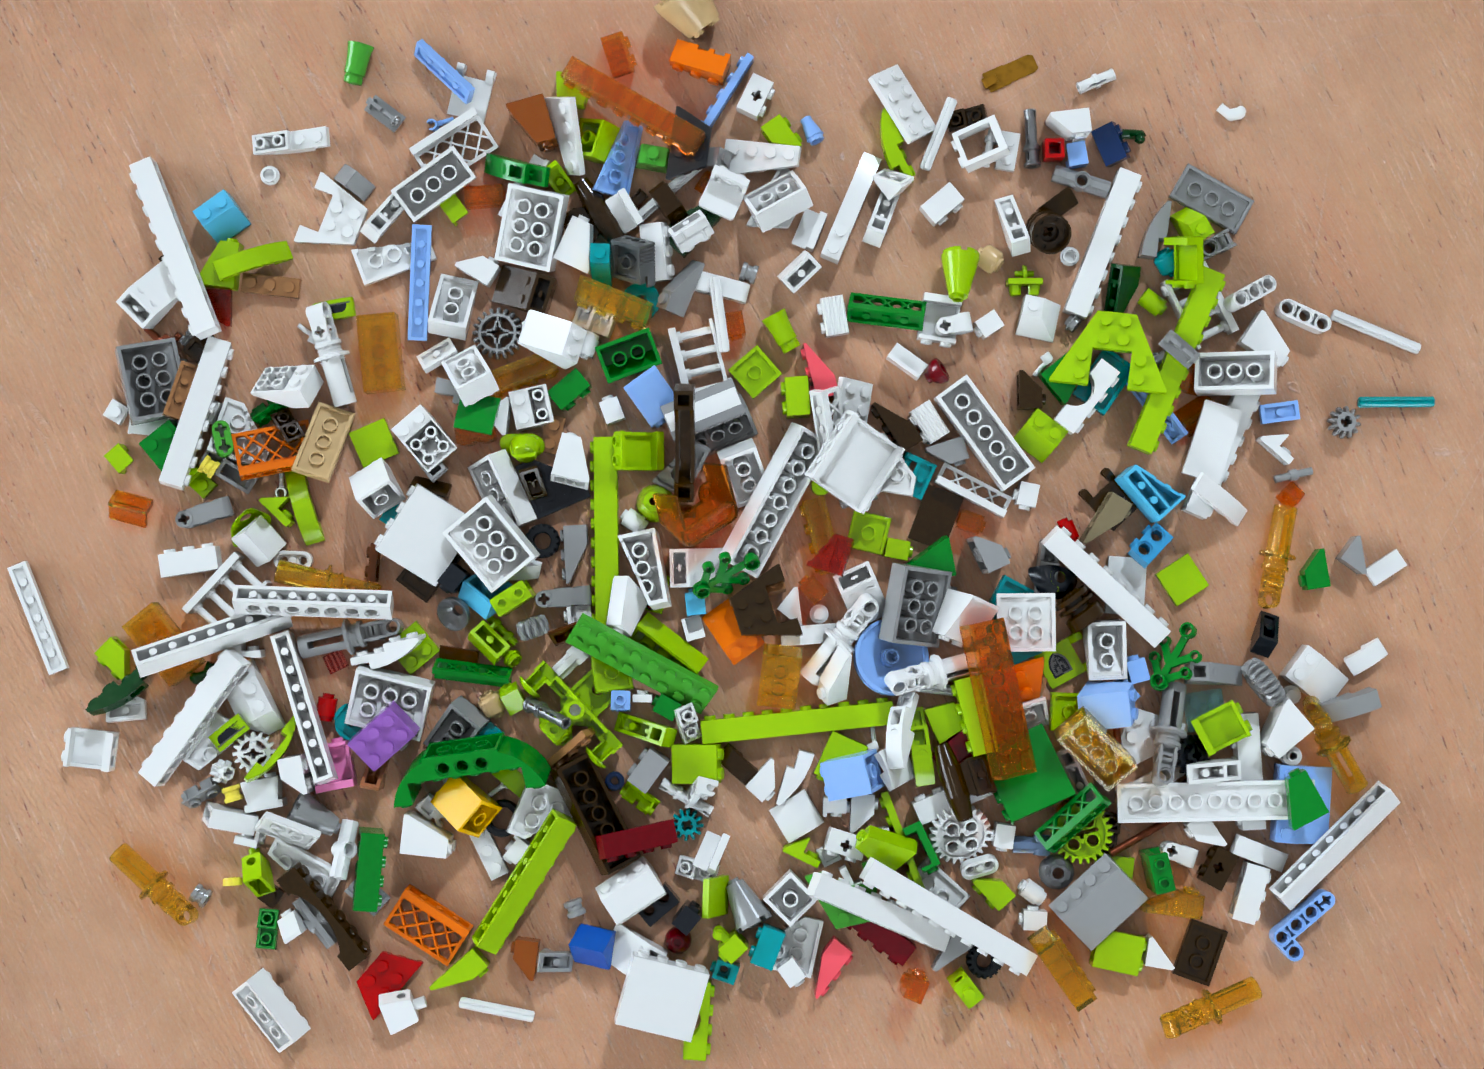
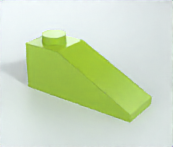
M619 712L614 728L615 731L670 748L674 744L678 731L676 728L623 712Z
M474 946L432 983L429 988L432 991L472 980L476 976L481 978L489 970L487 967L490 962Z

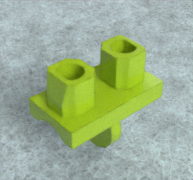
M1022 265L1021 271H1014V277L1021 278H1008L1006 280V287H1008L1010 296H1021V287H1028V295L1038 296L1040 286L1043 284V278H1027L1034 277V271H1027L1026 265Z

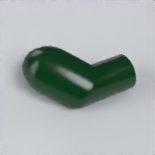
M1122 129V139H1135L1137 144L1145 142L1146 134L1143 130Z
M207 661L203 671L193 672L190 675V681L198 685L205 679L208 669L214 666L215 663Z

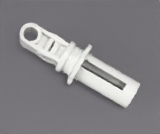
M321 302L308 306L306 308V316L315 340V350L317 349L319 357L314 359V363L321 362L320 364L324 370L334 408L357 402L344 359V355L350 354V352L341 348L340 344L342 341L338 338L330 305L327 302Z
M868 593L860 595L852 607L847 610L841 621H837L833 630L825 629V633L828 635L826 640L800 671L802 676L809 682L818 686L819 678L838 645H844L850 653L854 652L852 643L854 640H858L859 634L867 627L870 620L879 610V605L872 595ZM871 602L870 606L865 607L867 603Z
M982 649L941 659L939 655L933 654L930 656L929 662H921L919 665L889 672L885 676L884 682L896 696L919 691L924 688L929 689L933 686L944 690L948 681L987 671L988 660Z

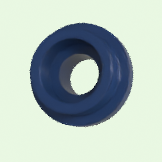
M617 771L610 772L605 778V784L612 791L620 790L624 785V777ZM616 777L618 784H613L611 779Z

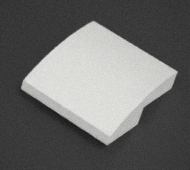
M584 289L572 322L585 330L610 339L623 304L621 301Z
M886 748L874 755L884 771L879 776L889 792L914 778L910 757H908L906 769H889Z
M805 789L790 796L781 805H776L769 810L788 843L824 823Z

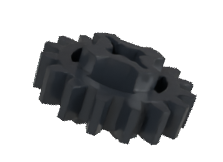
M1187 735L1186 738L1180 739L1181 749L1177 751L1178 758L1175 768L1180 767L1179 773H1185L1187 777L1186 764L1211 759L1208 758V753L1200 738L1198 739V735Z

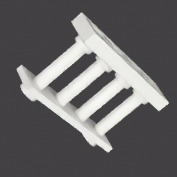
M1204 261V266L1208 267L1206 261ZM1164 280L1160 283L1161 293L1164 297H1167L1179 320L1183 311L1182 308H1184L1188 297L1178 301L1174 291L1180 288H1172V284H1165ZM1221 292L1217 294L1218 303L1215 309H1211L1209 316L1218 315L1221 322L1219 325L1201 333L1204 335L1202 341L1222 331L1229 335L1239 330L1232 313L1224 307V297ZM1196 345L1195 350L1200 349L1201 346H1200V345Z
M712 318L709 319L710 326L682 333L680 331L676 332L675 327L668 329L681 384H689L688 380H691V377L720 370L724 381L730 379L727 378L722 355L718 351L715 323H713ZM712 333L713 345L689 351L680 349L679 343H682V340ZM717 352L719 363L689 370V368L685 369L684 362L687 359ZM715 384L695 388V392H698Z
M233 552L182 609L187 614L198 613L209 624L217 622L203 608L202 603L207 598L214 601L230 617L238 615L235 614L231 606L216 594L215 590L219 584H224L233 593L235 584L228 576L232 570H237L253 586H270L272 582L265 580L261 583L242 565L241 560L244 556L239 552Z

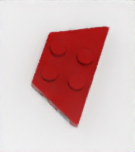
M382 951L356 981L373 1020L381 1013L379 994L400 991L424 963L423 961Z

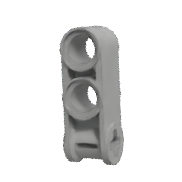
M1229 228L1203 241L1204 261L1237 246L1229 234ZM1204 245H1209L1212 252H1205Z
M229 496L178 512L175 517L176 524L182 528H193L233 516L234 512ZM186 516L190 518L187 520V523L183 522Z
M591 585L543 590L536 594L535 601L538 606L543 608L592 604ZM544 593L546 597H549V601H546L545 605L539 600V598L543 597Z

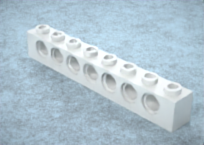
M235 585L232 597L235 614L392 620L394 608L393 593L386 590Z

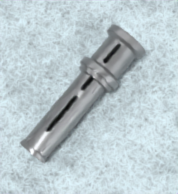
M1025 109L1026 145L1023 148V152H1025L1026 163L1024 168L1041 167V162H1039L1040 146L1037 144L1036 109Z
M529 696L524 700L523 710L527 713H533L536 718H544L563 729H567L571 725L569 717L549 708L546 702H539L533 696Z

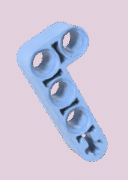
M1325 889L1315 890L1270 929V940L1289 960L1295 962L1302 959L1304 951L1295 938L1335 904L1334 895ZM1312 907L1311 915L1307 916L1306 909ZM1297 919L1298 925L1292 928L1291 922ZM1283 932V938L1277 941V934ZM1296 947V952L1293 955H1289L1290 948Z

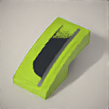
M353 297L324 301L331 307L333 320L356 316Z
M238 713L208 738L222 752L247 732L250 727Z

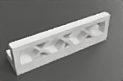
M839 386L825 390L814 389L809 391L818 451H820L843 415ZM830 393L834 394V400L832 404L829 402L828 394ZM834 411L837 413V419L835 423L832 421L831 417Z
M945 462L934 481L935 484L958 496L964 497V499L1000 518L1005 516L1006 509L1012 500L1011 496ZM946 468L953 471L954 480L942 477ZM967 478L970 480L972 488L965 489L961 487L959 480ZM980 487L986 488L989 497H980L977 495L976 489ZM1001 496L1007 500L1004 506L1000 507L994 504L993 498Z

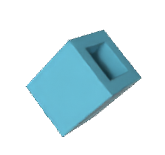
M692 588L688 589V593H685L687 616L706 614L705 598H697L693 594Z

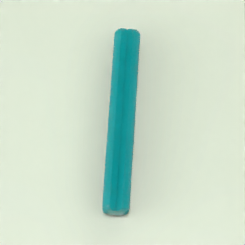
M1359 397L1357 405L1359 408L1433 407L1435 399L1434 397Z

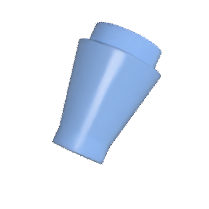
M811 116L801 119L800 122L803 126L807 143L814 146L824 140V132L812 120Z

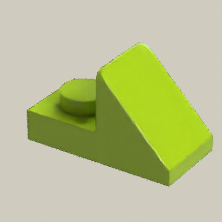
M556 160L547 166L551 167L549 185L556 193L571 195L576 191L574 184Z
M196 464L195 468H191L189 474L192 476L189 486L205 499L218 484L208 478L207 474L198 472L199 466Z
M268 497L258 500L285 527L291 528L295 524V521L292 519L294 516L287 509L283 510L284 506L290 501V497Z
M810 837L783 846V852L818 868L821 862L818 854L811 850L805 852Z

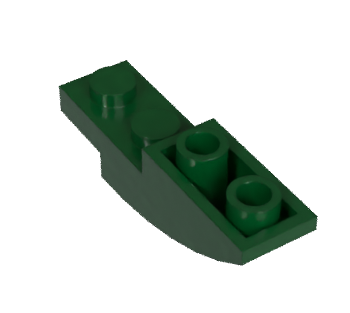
M135 667L136 669L131 674L126 675L122 679L120 685L114 681L107 684L102 689V693L88 703V707L85 710L95 716L125 705L149 686L144 682L148 676L140 678L138 669Z

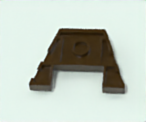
M780 564L772 567L730 598L742 636H803L798 618L778 624L766 587L785 581Z

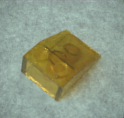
M1183 886V889L1176 888L1175 891L1150 897L1139 909L1146 913L1202 920L1205 896L1200 894L1199 890H1195L1194 887Z

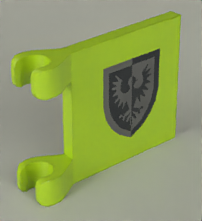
M1080 632L1071 634L1057 642L1056 651H1042V653L1034 656L1035 659L1044 656L1043 674L1052 689L1087 671L1086 662L1081 663L1071 645L1083 638Z

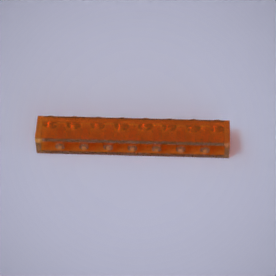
M574 56L571 57L560 75L564 81L563 84L568 88L580 90L579 93L588 99L590 97L594 98L601 107L613 109L612 112L621 118L623 116L627 117L634 126L639 127L640 125L646 128L645 131L654 137L655 135L660 136L664 143L669 146L673 144L679 147L678 150L687 156L688 154L695 156L706 137L703 130Z

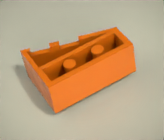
M677 39L669 59L672 69L678 72L684 70L696 79L702 77L707 79V82L712 85L718 86L720 84L723 86L731 66V54L725 53L724 56L715 54L714 49L709 48L707 51L699 48L700 46Z

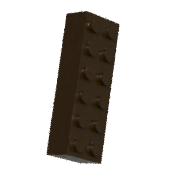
M588 753L581 754L550 771L601 875H609L641 857L638 851L636 852L637 856L629 858L621 855L618 856L619 860L607 862V859L600 860L595 836L628 828Z

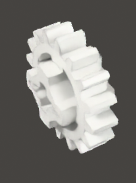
M252 731L251 736L245 733L244 739L240 737L237 740L240 744L234 745L237 751L232 754L238 757L234 762L241 763L240 769L246 767V773H248L256 762H260V757L267 756L265 761L260 763L262 766L265 765L276 751V749L271 748L274 742H268L269 735L263 738V732H260L257 736L255 731ZM250 741L249 747L242 749L243 745ZM259 741L262 742L265 745V747L260 745ZM253 748H255L256 752H259L256 756H254V753H250Z

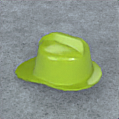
M506 434L500 439L502 450L506 449L509 455L522 463L532 462L545 449L543 439L535 434Z

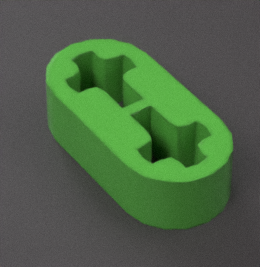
M218 420L212 426V437L217 455L226 458L233 452L231 431L226 421ZM219 425L222 428H226L223 432L224 437H220V432L215 431ZM221 441H225L226 447H230L226 453L223 450H219L222 446Z

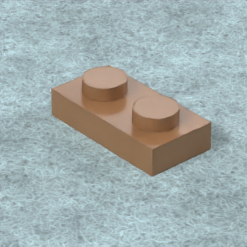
M553 415L554 422L544 425L541 438L545 443L543 452L556 455L566 418Z

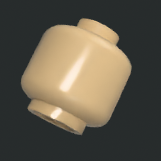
M992 245L978 249L980 258L978 267L989 274L998 272L1005 261L1003 253Z
M490 689L480 695L478 706L487 718L494 717L498 719L504 715L506 707L498 691Z

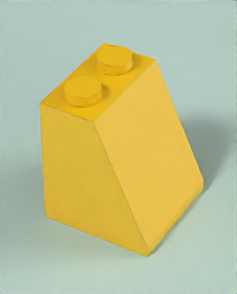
M466 776L458 779L448 778L447 782L436 792L434 798L430 801L457 831L478 838L502 809L496 801Z

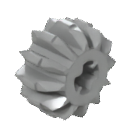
M1345 406L1343 409L1337 407L1336 412H1330L1332 418L1327 419V422L1332 424V426L1328 427V430L1334 429L1333 436L1339 434V438L1343 439L1345 436L1351 438L1352 433H1358L1356 427L1361 426V423L1356 422L1360 415L1354 416L1355 409L1349 411V407ZM1345 419L1344 421L1347 422V425L1343 426L1344 424H1341V420Z
M542 614L524 619L516 624L517 634L523 641L542 636L550 630L548 620Z

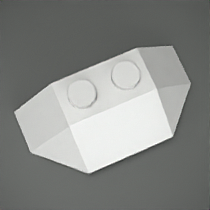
M250 658L248 659L251 663L230 692L227 700L234 714L239 713L249 725L250 730L270 735L284 728L286 724L254 659Z

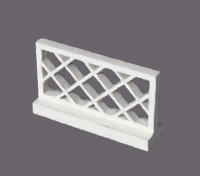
M473 107L410 147L409 150L422 168L426 164L422 162L420 156L424 153L434 154L433 159H435L436 155L441 154L436 153L438 144L441 142L450 144L449 148L452 145L463 147L462 158L465 148L476 150L475 158L472 160L464 159L465 162H468L466 164L471 166L485 157L486 153L493 152L499 146ZM476 120L481 125L480 135L469 132L470 124ZM457 132L466 134L464 145L453 142L454 134ZM468 134L479 137L477 148L466 146ZM481 137L489 139L493 147L488 150L479 149Z

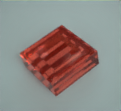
M342 650L322 657L330 674L349 666Z

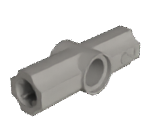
M1060 165L1055 166L1051 182L1069 186L1076 192L1083 191L1105 199L1111 187L1110 181L1091 176L1085 171L1078 172ZM1077 178H1083L1085 180V185H1079L1077 183Z
M301 897L292 903L304 918L305 926L311 933L317 935L326 949L337 942L333 929L319 910Z

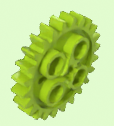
M1077 804L1073 805L1071 814L1079 813L1080 806ZM1105 810L1094 819L1093 825H1087L1082 829L1084 831L1097 827L1098 831L1086 832L1084 837L1081 834H1076L1072 839L1079 841V848L1074 849L1067 842L1059 850L1058 854L1065 852L1064 859L1071 856L1072 863L1077 858L1079 859V864H1082L1083 859H1086V862L1089 864L1091 857L1097 861V854L1103 856L1104 852L1102 849L1109 850L1106 843H1112L1108 836L1114 835L1113 832L1108 831L1113 825L1106 823L1110 817H1103ZM1061 816L1058 819L1057 827L1065 825L1066 817ZM1090 835L1097 836L1098 844H1091L1088 837Z

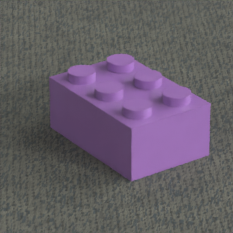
M393 700L359 730L347 745L375 772L416 736L420 727Z

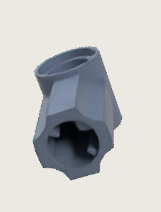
M1041 834L1046 841L1051 837L1050 835ZM1036 835L1014 837L1013 853H1033V855L1037 856L1050 855V852L1045 849Z

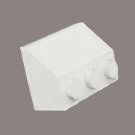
M793 170L748 193L743 198L752 217L763 233L813 206L807 188Z
M644 856L595 887L600 900L617 926L667 894L653 866Z

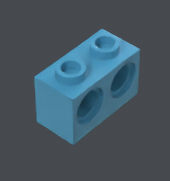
M1157 522L1153 526L1148 525L1141 532L1143 537L1140 540L1136 538L1129 545L1131 550L1127 554L1144 569L1174 538ZM1151 534H1156L1159 537V541L1153 540ZM1139 547L1145 548L1147 554H1141L1139 552Z

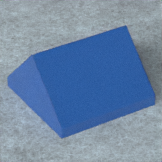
M581 923L569 943L574 962L610 970L616 931Z

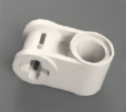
M962 312L940 318L935 325L936 334L940 337L973 332L970 312ZM943 323L945 326H948L946 331L944 328H940Z
M1168 840L1163 841L1159 845L1160 853L1167 852L1169 860L1193 869L1199 850ZM1167 848L1173 849L1172 853L1167 852Z

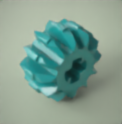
M689 808L686 810V814H684L683 810L679 809L681 817L677 814L673 815L674 819L677 820L674 821V825L677 826L675 827L676 832L679 831L677 838L680 839L682 834H684V841L688 840V835L694 840L696 837L693 832L700 835L701 831L698 828L704 826L703 823H697L702 820V816L695 818L697 810L689 814ZM688 820H690V821H691V824H690V825H693V826H692L691 828H690V827L684 828V827H683V826H684V823H682V822H683V821L687 822Z

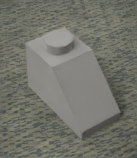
M963 436L924 449L925 453L949 465L954 464L955 467L966 464L965 460L969 459Z

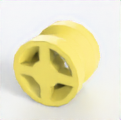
M207 455L197 471L207 474V477L211 479L221 463L213 461Z
M240 783L221 789V792L225 795V804L244 798L243 794L240 793Z

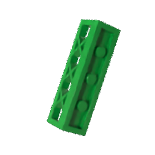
M851 292L847 310V322L923 331L927 302ZM861 300L863 303H853V301ZM877 302V303H881V304H883V305L877 306V305H874V303ZM893 305H900L901 307L894 308ZM917 307L922 309L921 311L912 310L911 308Z
M436 658L432 668V674H434L436 679L502 687L506 683H512L513 668Z
M1090 782L1038 828L1034 834L1047 851L1055 854L1112 803ZM1092 790L1097 797L1091 802H1086V794ZM1081 804L1080 812L1071 814L1072 806ZM1061 816L1066 817V824L1063 827H1057L1058 819ZM1046 829H1052L1051 837L1046 841L1041 834Z

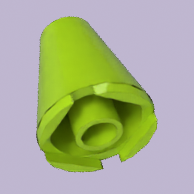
M953 246L944 249L943 254H941L948 296L954 302H963L967 299L980 259L979 252L971 247L963 250L961 246Z
M652 484L640 491L637 496L636 507L638 513L643 515L647 521L661 522L671 515L674 509V498L669 490L657 484ZM653 498L657 499V503L655 505L650 504V501Z

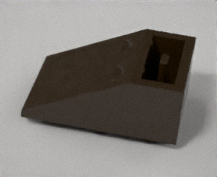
M502 265L492 302L524 312H528L531 309L548 315L557 280L540 273Z

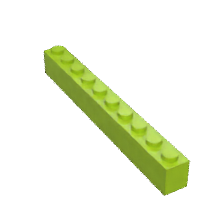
M1205 266L1204 284H1196V288L1191 289L1174 330L1176 334L1194 349L1196 345H1200L1204 337L1201 334L1203 328L1208 326L1211 320L1209 316L1211 309L1214 310L1218 303L1217 294L1222 292L1226 283L1224 281L1225 274ZM1167 351L1159 366V372L1167 394L1148 393L1127 444L1128 447L1147 455L1156 452L1160 443L1157 441L1158 437L1164 433L1167 426L1165 420L1167 416H1171L1174 410L1172 403L1181 393L1182 388L1179 386L1182 380H1186L1189 370Z
M593 437V441H590V453H594V461H590V472H594V480L590 481L591 491H594V499H591V510H594V518H591V530L595 531V537H591V549H595V556L591 557V566L595 568V576H592V587H595V595H592V606H595V614H592V618L606 625L614 576H619L618 470H614L612 464V456L614 455L612 437Z
M888 697L876 698V702H869L868 699L857 700V704L843 701L838 702V706H827L824 703L819 704V708H811V705L800 706V710H792V707L780 708L781 712H773V709L761 710L762 714H754V711L742 712L743 716H735V713L723 714V718H716L715 715L704 716V720L700 721L703 744L884 726L888 723L890 708L893 707V701L888 700Z

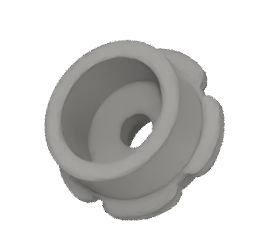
M1070 315L1064 323L1066 325L1065 329L1073 333L1082 320L1077 315L1074 317Z

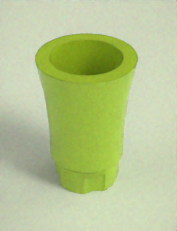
M785 308L762 320L784 354L800 346L799 341L795 338L797 335L791 326Z

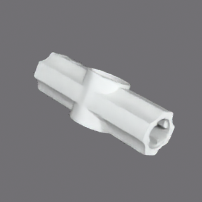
M571 646L552 668L564 679L590 655Z
M342 819L338 841L334 842L331 847L334 858L329 875L330 878L347 879L351 858L357 853V845L355 844L359 826L357 821Z

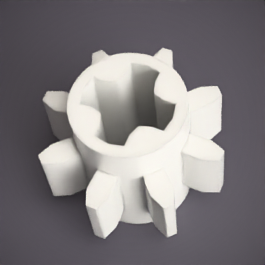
M219 759L218 762L212 764L210 774L214 776L213 781L226 784L228 780L233 779L235 768L231 767V761Z

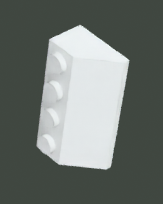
M506 449L488 454L467 467L481 498L492 495L519 528L537 519Z
M264 968L232 992L279 1053L311 1029L307 1020L296 1010L294 1003L288 1000L284 995L283 989L277 986L271 974Z

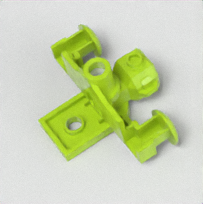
M544 660L526 680L520 676L522 687L533 697H540L536 691L545 683L551 687L561 698V711L558 713L571 719L569 728L563 729L544 718H540L539 728L555 745L564 746L573 738L572 731L574 725L592 727L596 733L595 735L601 742L593 750L586 746V753H588L589 758L596 766L606 768L603 761L611 753L614 754L623 744L597 717L611 704V692L602 693L601 695L593 693L592 669L571 689Z

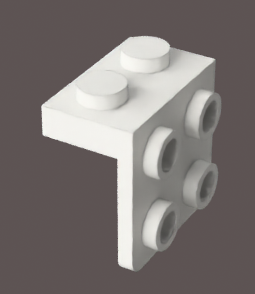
M714 165L709 182L699 201V207L727 220H733L746 194L750 180L742 174H735L729 171L724 166Z

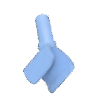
M450 117L439 121L431 118L426 123L432 124L435 122V126L429 128V130L435 132L440 126L451 122L454 118Z

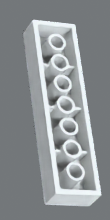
M791 422L720 552L730 553L731 562L729 564L733 566L742 562L747 553H755L759 557L760 566L755 570H747L746 568L742 570L755 578L759 577L811 481L804 474L819 451L816 434L804 426Z

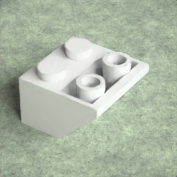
M546 384L508 392L517 430L524 431L554 422Z
M305 753L277 760L281 780L303 795L315 790L317 784L314 783Z

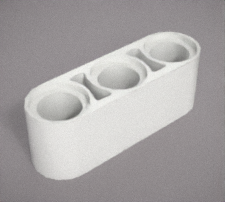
M702 271L694 291L711 296L709 278L718 276L721 280L723 299L746 304L750 284Z
M1266 275L1232 293L1224 299L1225 309L1229 312H1236L1276 289V280L1271 275Z
M1285 299L1277 303L1274 308L1277 317L1314 334L1328 331L1332 324L1331 319L1327 315L1291 299ZM1283 304H1285V305L1288 306V308H1289V312H1288V313L1283 312V310H1282V305H1283ZM1300 312L1306 315V321L1300 319ZM1318 320L1323 322V329L1318 328Z

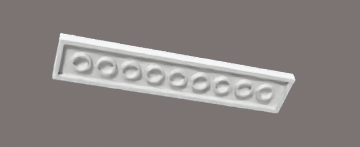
M1285 780L1222 781L1200 784L1170 782L1164 787H1157L1153 783L1116 784L1118 823L1288 820Z

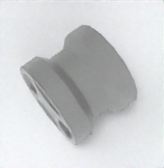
M744 262L739 280H746L750 284H754L759 266H750L747 262Z
M199 883L191 893L189 901L197 902L198 906L203 908L213 891L204 889L203 885Z
M581 897L563 904L564 908L568 911V919L586 913V909L581 904Z

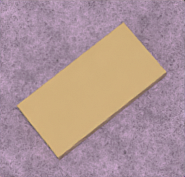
M318 402L292 466V472L329 483L354 421L355 413Z

